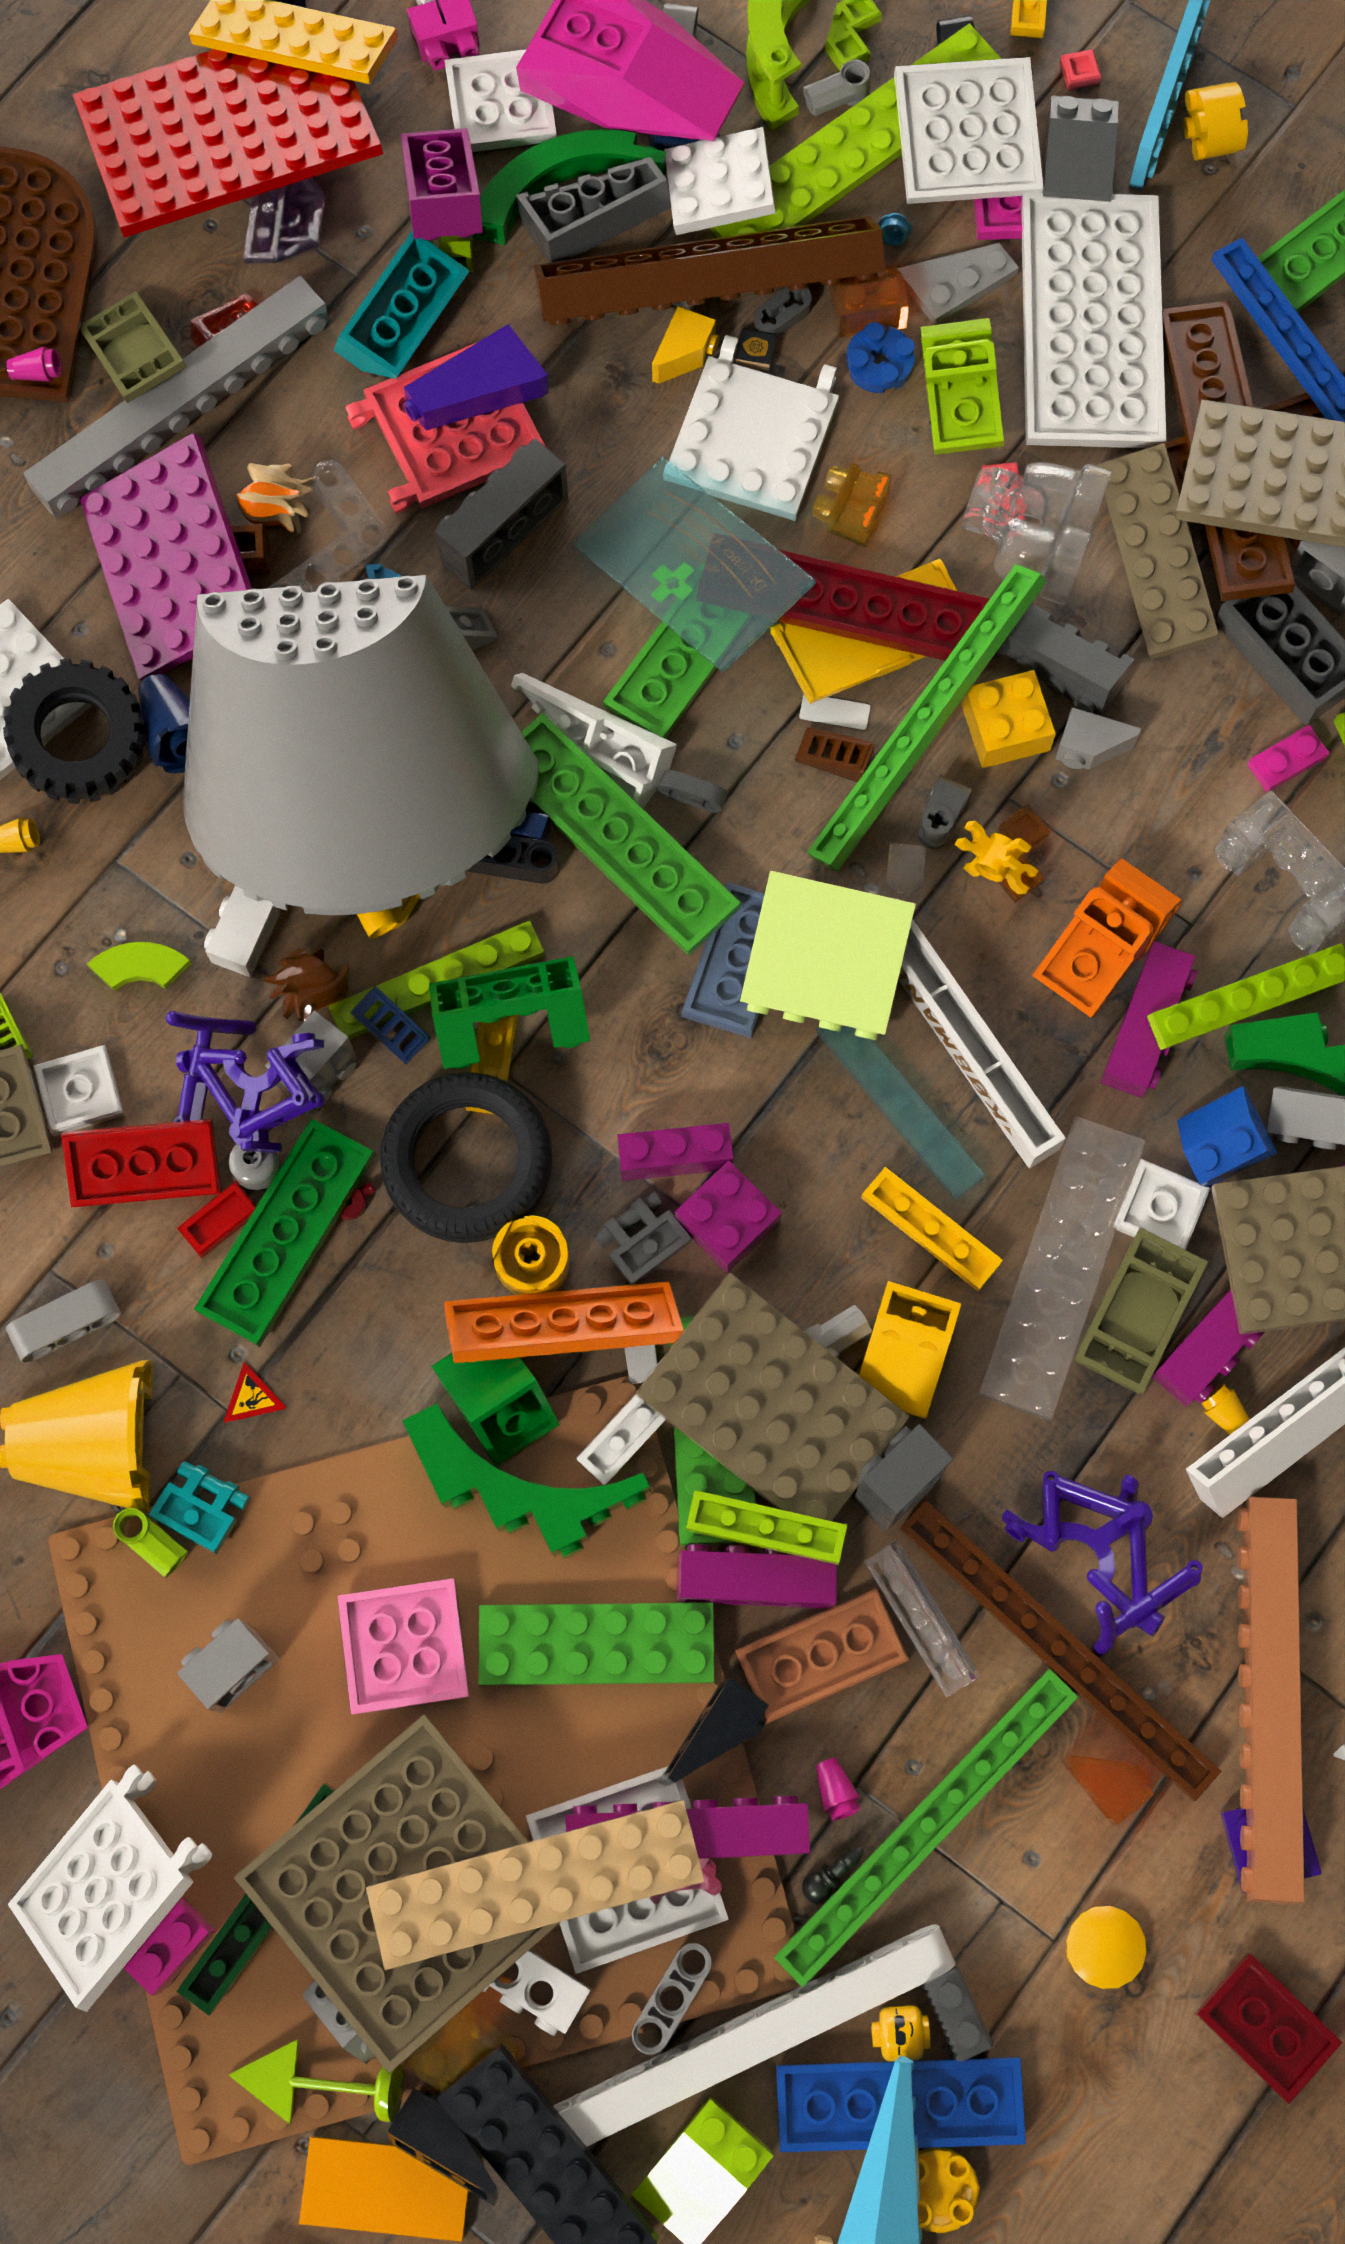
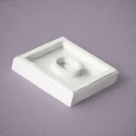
M105 1045L33 1066L50 1133L53 1137L61 1135L63 1132H72L125 1116L108 1049Z
M1140 1159L1112 1228L1135 1237L1138 1229L1141 1227L1186 1250L1210 1187L1200 1185L1196 1181Z

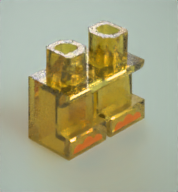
M851 463L849 470L830 466L824 482V488L837 492V498L833 499L819 494L813 505L812 516L828 523L827 532L866 547L889 494L892 475L878 471L877 475L861 471V468L855 463Z

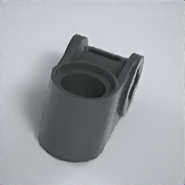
M939 775L923 812L918 830V837L923 845L936 849L941 848L949 841L958 819L962 817L973 792L972 788ZM934 824L939 825L938 829L932 828Z

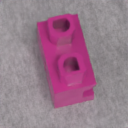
M438 0L439 10L435 1L406 9L409 29L419 47L422 61H428L433 70L446 68L445 60L449 59V54L459 52L461 58L479 55L478 28L470 0Z

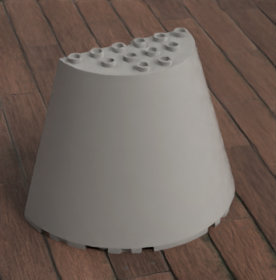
M427 575L364 579L337 583L327 582L320 585L315 592H305L300 586H286L197 595L183 810L185 823L193 846L202 855L208 868L218 878H225L243 889L244 895L256 901L268 900L273 904V907L287 910L288 905L303 907L305 914L354 915L378 912L403 906L401 899L420 894V898L424 899L435 894L438 888L442 886H452L466 878V870L470 869L486 855L494 857L511 839L510 832L513 828L522 824L526 817L525 808L529 801L533 802L538 785L539 762Z

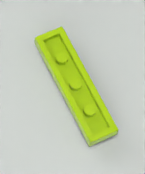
M694 1490L686 1525L687 1531L839 1565L847 1529L846 1524Z

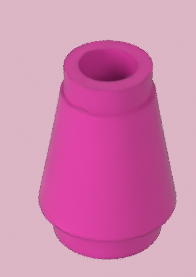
M44 346L8 359L7 371L12 380L53 382L54 378L61 376L62 364L57 350Z
M831 1758L817 1764L815 1769L817 1771L824 1813H829L831 1821H838L859 1812L861 1808L858 1801L861 1798L843 1768L839 1765L837 1758Z

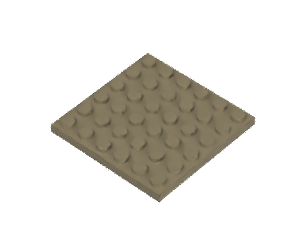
M425 1714L233 1877L388 2073L392 2072L560 1923L550 1924L392 1969H384L366 1887L528 1843V1840Z

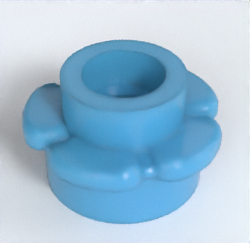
M899 213L885 215L879 221V226L882 229V241L888 245H901L906 241L907 235L912 230L911 223L906 221V217Z

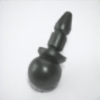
M857 1847L849 1850L832 1865L829 1866L823 1863L819 1867V1871L807 1874L802 1882V1892L805 1898L815 1904L826 1902L832 1896L833 1889L841 1887L840 1878L849 1872L850 1868L857 1865L863 1855V1848Z

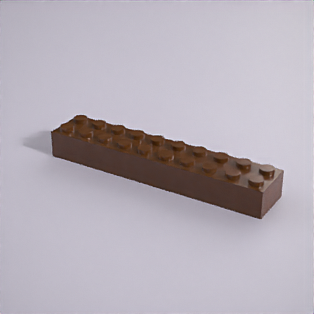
M863 216L534 265V272L543 321H550L551 325H564L570 323L571 318L584 316L585 320H598L604 318L605 313L618 311L619 315H632L638 313L639 308L652 306L653 310H666L672 308L673 303L686 301L687 305H700L707 302L706 298L720 296L721 300H733L740 298V293L754 291L755 295H767L773 293L774 288L788 286L789 290H801L807 288L808 283L821 281L823 285H835L841 283L842 278L855 276L856 280H869L875 278L876 273L885 272L882 229L871 216Z

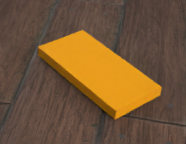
M311 2136L299 2224L462 2242L469 2191L391 2144Z

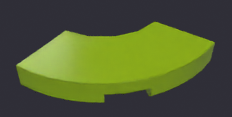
M131 942L112 947L100 953L89 961L87 965L111 989L116 991L127 983L140 980L154 982L167 989L192 963L183 954L170 947L151 942Z

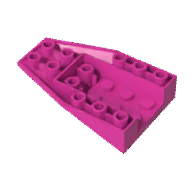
M554 0L516 67L521 92L606 129L715 141L745 87V82L673 18L645 0Z

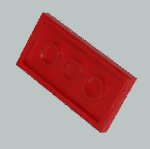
M213 1119L72 1131L61 1134L71 1208L221 1193Z

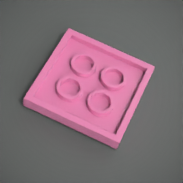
M454 1578L338 1596L352 1715L470 1697Z

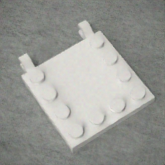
M725 335L719 358L708 356L665 470L664 481L796 521L839 402V395L831 393L836 381L835 374L837 368L824 364L817 387L806 386L734 364L739 338Z
M135 1764L128 1768L120 1783L112 1779L8 1903L74 2006L86 2012L193 1884L194 1881L188 1874L205 1866L212 1857V1853L205 1844L201 1843L197 1846L190 1837L181 1842L175 1854L171 1852L134 1802L136 1798L150 1793L157 1784V1780L151 1772L147 1771L143 1774Z

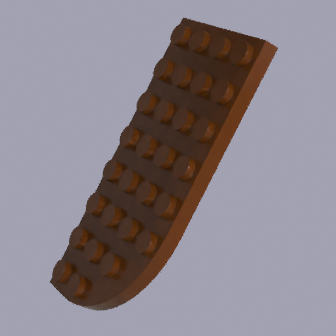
M0 147V397L69 403L81 338V327L84 321L97 248L95 217L83 189L67 170L40 154L10 147ZM44 346L49 349H56L59 353L62 374L60 377L54 378L53 382L12 380L9 377L7 371L8 359Z

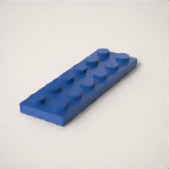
M1020 2057L969 2058L962 2062L956 2059L913 2060L914 2069L911 2072L912 2097L916 2098V2109L913 2113L914 2135H917L918 2148L1026 2144ZM895 2061L776 2065L779 2151L867 2150Z

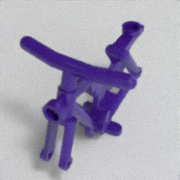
M170 1011L166 1014L165 1019L169 1025L198 1031L196 1044L193 1045V1049L181 1051L176 1056L178 1069L188 1074L184 1075L178 1115L174 1118L173 1122L203 1120L209 1089L231 1123L229 1128L230 1136L237 1145L241 1146L242 1151L275 1153L282 1151V1143L269 1142V1130L315 1107L323 1106L325 1101L324 1095L317 1092L296 1061V1058L304 1052L324 1048V1040L316 1039L314 1033L295 1034L292 1036L293 1044L269 1049L267 1059L271 1067L265 1074L253 1077L244 1069L247 1055L243 1050L210 1048L212 1033L252 1035L257 1028L253 1021L211 1018L178 1011ZM210 1064H224L226 1074L237 1086L245 1090L241 1108H238ZM282 1080L292 1096L263 1111L259 1110L262 1092L270 1090Z
M1047 1471L1043 1476L1044 1526L1030 1524L1006 1509L1002 1515V1521L1007 1523L1004 1528L1005 1531L1020 1542L1029 1537L1051 1552L1056 1551L1065 1540L1080 1541L1087 1544L1095 1552L1099 1560V1569L1089 1570L1086 1576L1087 1580L1121 1611V1615L1114 1618L1111 1605L1107 1601L1097 1603L1095 1611L1101 1627L1100 1637L1092 1646V1652L1097 1657L1104 1656L1114 1646L1115 1639L1129 1628L1137 1626L1153 1637L1165 1619V1616L1157 1611L1191 1587L1197 1586L1200 1583L1203 1570L1202 1564L1196 1560L1190 1561L1185 1568L1148 1593L1145 1530L1152 1523L1153 1513L1148 1504L1137 1500L1139 1482L1131 1475H1126L1121 1481V1491L1117 1498L1059 1476L1054 1471ZM1059 1498L1113 1519L1096 1530L1082 1524L1060 1522ZM1130 1533L1132 1600L1112 1583L1115 1574V1564L1110 1544Z

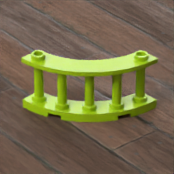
M748 0L747 79L749 80L755 106L771 131H774L799 114V105L790 94L784 79L801 69L802 63L791 49L784 31L787 24L811 0Z

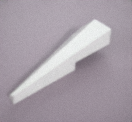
M524 673L514 675L511 686L525 694L533 703L532 709L537 714L543 713L643 809L657 791L664 771L670 770L677 744Z

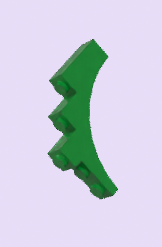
M1318 1012L1230 1025L1224 1034L1231 1071L1262 1069L1289 1073L1316 1082L1340 1096H1345V1045L1325 1047L1328 1044V1031L1324 1023L1320 1024Z
M437 1403L402 1420L440 1503L445 1508L451 1505L453 1509L461 1508L474 1501L473 1494L479 1492L496 1529L499 1532L507 1530L508 1534L529 1525L527 1519L534 1516L554 1557L561 1554L563 1559L568 1558L584 1549L582 1543L589 1540L583 1525L590 1523L591 1527L600 1525L612 1518L611 1511L623 1505L626 1510L634 1508L647 1500L645 1494L651 1492L644 1473L614 1484L590 1488H553L521 1480L497 1469L473 1452L454 1431Z

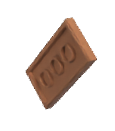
M878 1588L735 1650L753 1694L769 1705L763 1715L767 1719L766 1724L909 1661Z

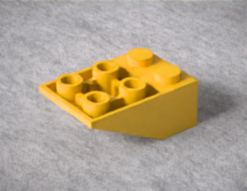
M888 1281L859 1376L906 1414L926 1420L961 1303Z

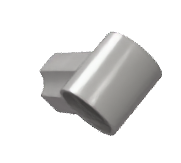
M850 60L841 67L839 73L803 87V94L811 115L818 116L844 104L854 106L870 94V70L868 65L861 60Z
M853 1305L823 1325L816 1324L804 1332L836 1358H839L840 1353L872 1334V1329L861 1310L856 1305Z

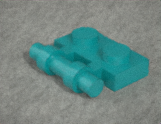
M184 1461L177 1471L178 1475L187 1479L184 1487L181 1489L169 1482L148 1516L217 1555L237 1522L235 1518L225 1513L227 1508L232 1504L241 1510H245L251 1497L239 1491L240 1486L233 1482L227 1481L224 1483L210 1475V1470L204 1466L198 1465L195 1467ZM203 1488L217 1496L212 1505L195 1497L199 1490Z

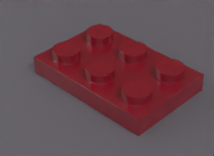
M1250 1953L1243 1957L1194 2013L1288 2104L1294 2100L1343 2043Z

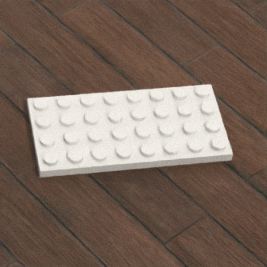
M1043 192L1023 194L1021 218L1026 445L1150 448L1165 443L1166 412L1158 195L1112 194L1111 202L1046 197L1043 196Z

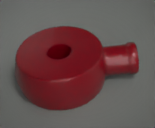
M370 1182L360 1189L356 1188L350 1200H353L352 1204L345 1206L339 1218L354 1220L364 1213L367 1204L366 1198L376 1192Z

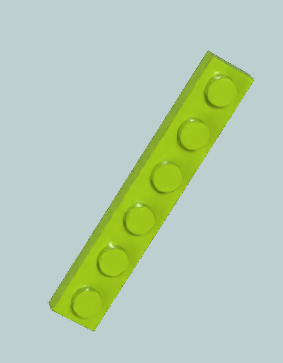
M529 920L381 983L376 987L409 1015L431 1005L429 983L523 966L545 957V953ZM372 988L328 1006L338 1029L349 1037V1040L369 1032L350 1012ZM378 999L364 1016L370 1019L383 1003ZM389 1010L375 1026L379 1028L385 1025L394 1013Z
M1342 943L1148 1015V1021L1160 1050L1345 982V949Z

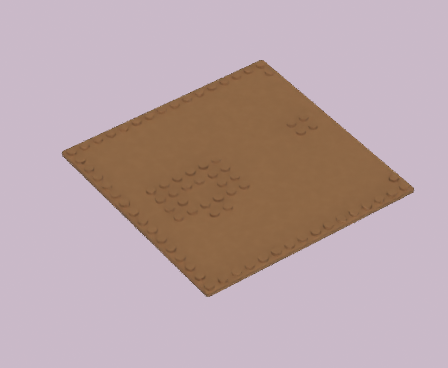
M629 1375L546 1398L560 1425L498 1466H495L465 1420L451 1424V1426L473 1452L497 1469L521 1480L553 1488H590L602 1486L603 1484L576 1457L628 1403L643 1383L631 1384L629 1382ZM656 1431L606 1483V1485L614 1484L644 1473L651 1488V1492L645 1494L647 1500L628 1510L623 1505L611 1511L612 1518L595 1527H591L590 1523L583 1525L589 1540L582 1543L584 1549L564 1559L561 1554L553 1556L534 1516L527 1519L529 1525L514 1533L508 1534L507 1530L499 1532L479 1492L473 1494L474 1501L461 1508L453 1509L452 1505L445 1508L440 1503L409 1436L236 1483V1485L240 1486L239 1491L250 1496L251 1499L245 1510H241L232 1504L227 1508L225 1513L235 1518L237 1522L217 1555L151 1519L189 1552L181 1565L167 1578L163 1577L128 1545L117 1538L113 1530L115 1517L50 1536L48 1540L102 1790L111 1779L120 1783L125 1772L134 1764L138 1766L143 1774L147 1771L151 1772L157 1780L155 1788L147 1795L136 1798L134 1802L171 1852L175 1854L181 1842L190 1837L197 1846L203 1843L212 1853L211 1859L205 1866L188 1874L194 1882L182 1897L217 1932L161 1994L151 1996L146 1991L181 2158L186 2165H193L375 2112L374 2095L295 2087L292 2124H289L228 2075L299 2039L296 2077L375 2085L378 2073L382 2067V2064L376 2057H373L365 2064L343 2049L305 2001L303 1993L315 1980L274 1928L217 2009L210 2016L176 1992L245 1895L244 1890L233 1877L294 1826L324 1783H328L334 1789L339 1788L425 1714L528 1842H532L533 1837L526 1815L667 1767L718 1685L725 1681L714 1641V1683L478 1685L479 1605L676 1603L677 1556L681 1550L687 1551V1546L680 1547L678 1508ZM207 1491L197 1494L195 1497L212 1505L217 1496ZM149 1507V1512L143 1513L149 1515L153 1507ZM138 1517L129 1519L124 1526L125 1535L132 1538L140 1534L143 1527L142 1520ZM454 1578L470 1697L352 1715L338 1596ZM239 1618L253 1627L280 1660L226 1710L218 1713L208 1710L178 1676L177 1672L184 1667L181 1661L187 1654L197 1647L203 1650L214 1640L211 1634L219 1625L228 1619L233 1622ZM743 1742L682 1778L692 1809H694L693 1801L717 1800L718 1807H734L733 1799L757 1798L758 1805H760ZM774 1855L709 1858L729 1920L575 1974L559 1923L530 1950L592 1988L566 2034L559 2030L555 2036L547 2033L534 2024L537 2016L524 2008L520 2014L511 2010L500 2002L503 1994L489 1986L486 1992L482 1991L401 2063L404 2073L401 2104L405 2103L413 2088L423 2094L426 2090L434 2093L441 2092L501 2043L519 2065L525 2068L632 2037L635 2022L676 1953L687 1943L696 1942L702 1944L709 1951L711 1968L680 2022L801 1987L773 1958L796 1934ZM697 1950L687 1951L681 1959L683 1969L691 1974L700 1972L705 1965L703 1954ZM514 1963L498 1978L504 1983L514 1982L519 1974L517 1964ZM537 1981L531 1988V1997L535 2003L546 2005L553 1998V1989L549 1983ZM668 1986L661 1992L660 2000L665 2008L670 2010L677 2009L682 2005L684 1995L678 1987ZM652 2022L645 2023L640 2027L639 2034L656 2030L660 2027Z

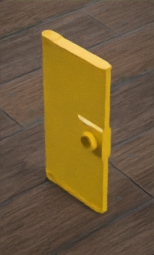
M941 559L895 576L957 591ZM782 622L770 626V633L776 644L780 647L809 704L927 657Z

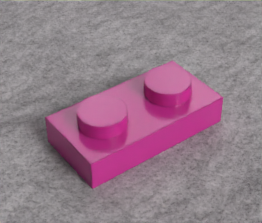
M1308 725L1251 758L1247 765L1268 793L1325 760L1329 755V751L1311 726Z

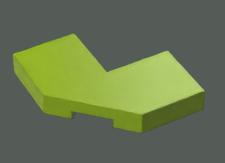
M843 0L836 4L830 31L825 42V51L839 71L850 60H861L866 63L871 58V52L858 33L881 21L882 13L873 0Z

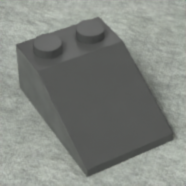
M1051 96L1045 132L1043 196L1111 202L1119 101L1084 99L1072 96Z

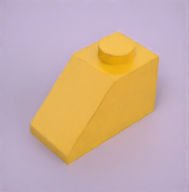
M677 307L652 362V382L660 384L703 367L708 355L713 356L719 344L720 336L716 334V320Z

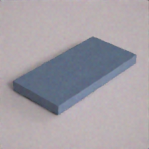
M727 882L725 888L741 902V909L707 939L681 1016L751 1039L760 1013L747 1011L748 1003L741 1002L740 999L765 893Z

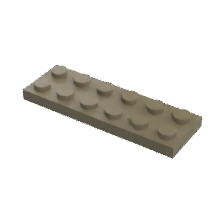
M1165 443L1097 464V470L1150 660L1219 640L1218 630L1187 521L1175 519L1180 496Z

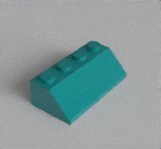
M411 231L340 333L333 351L361 371L397 379L468 275L469 270L428 240L422 238L414 239L413 231Z

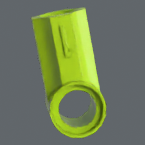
M124 1509L114 1519L113 1530L117 1538L128 1545L165 1578L181 1565L189 1553L154 1523L148 1515L138 1509ZM138 1517L142 1520V1531L136 1537H127L124 1532L126 1522L131 1518Z

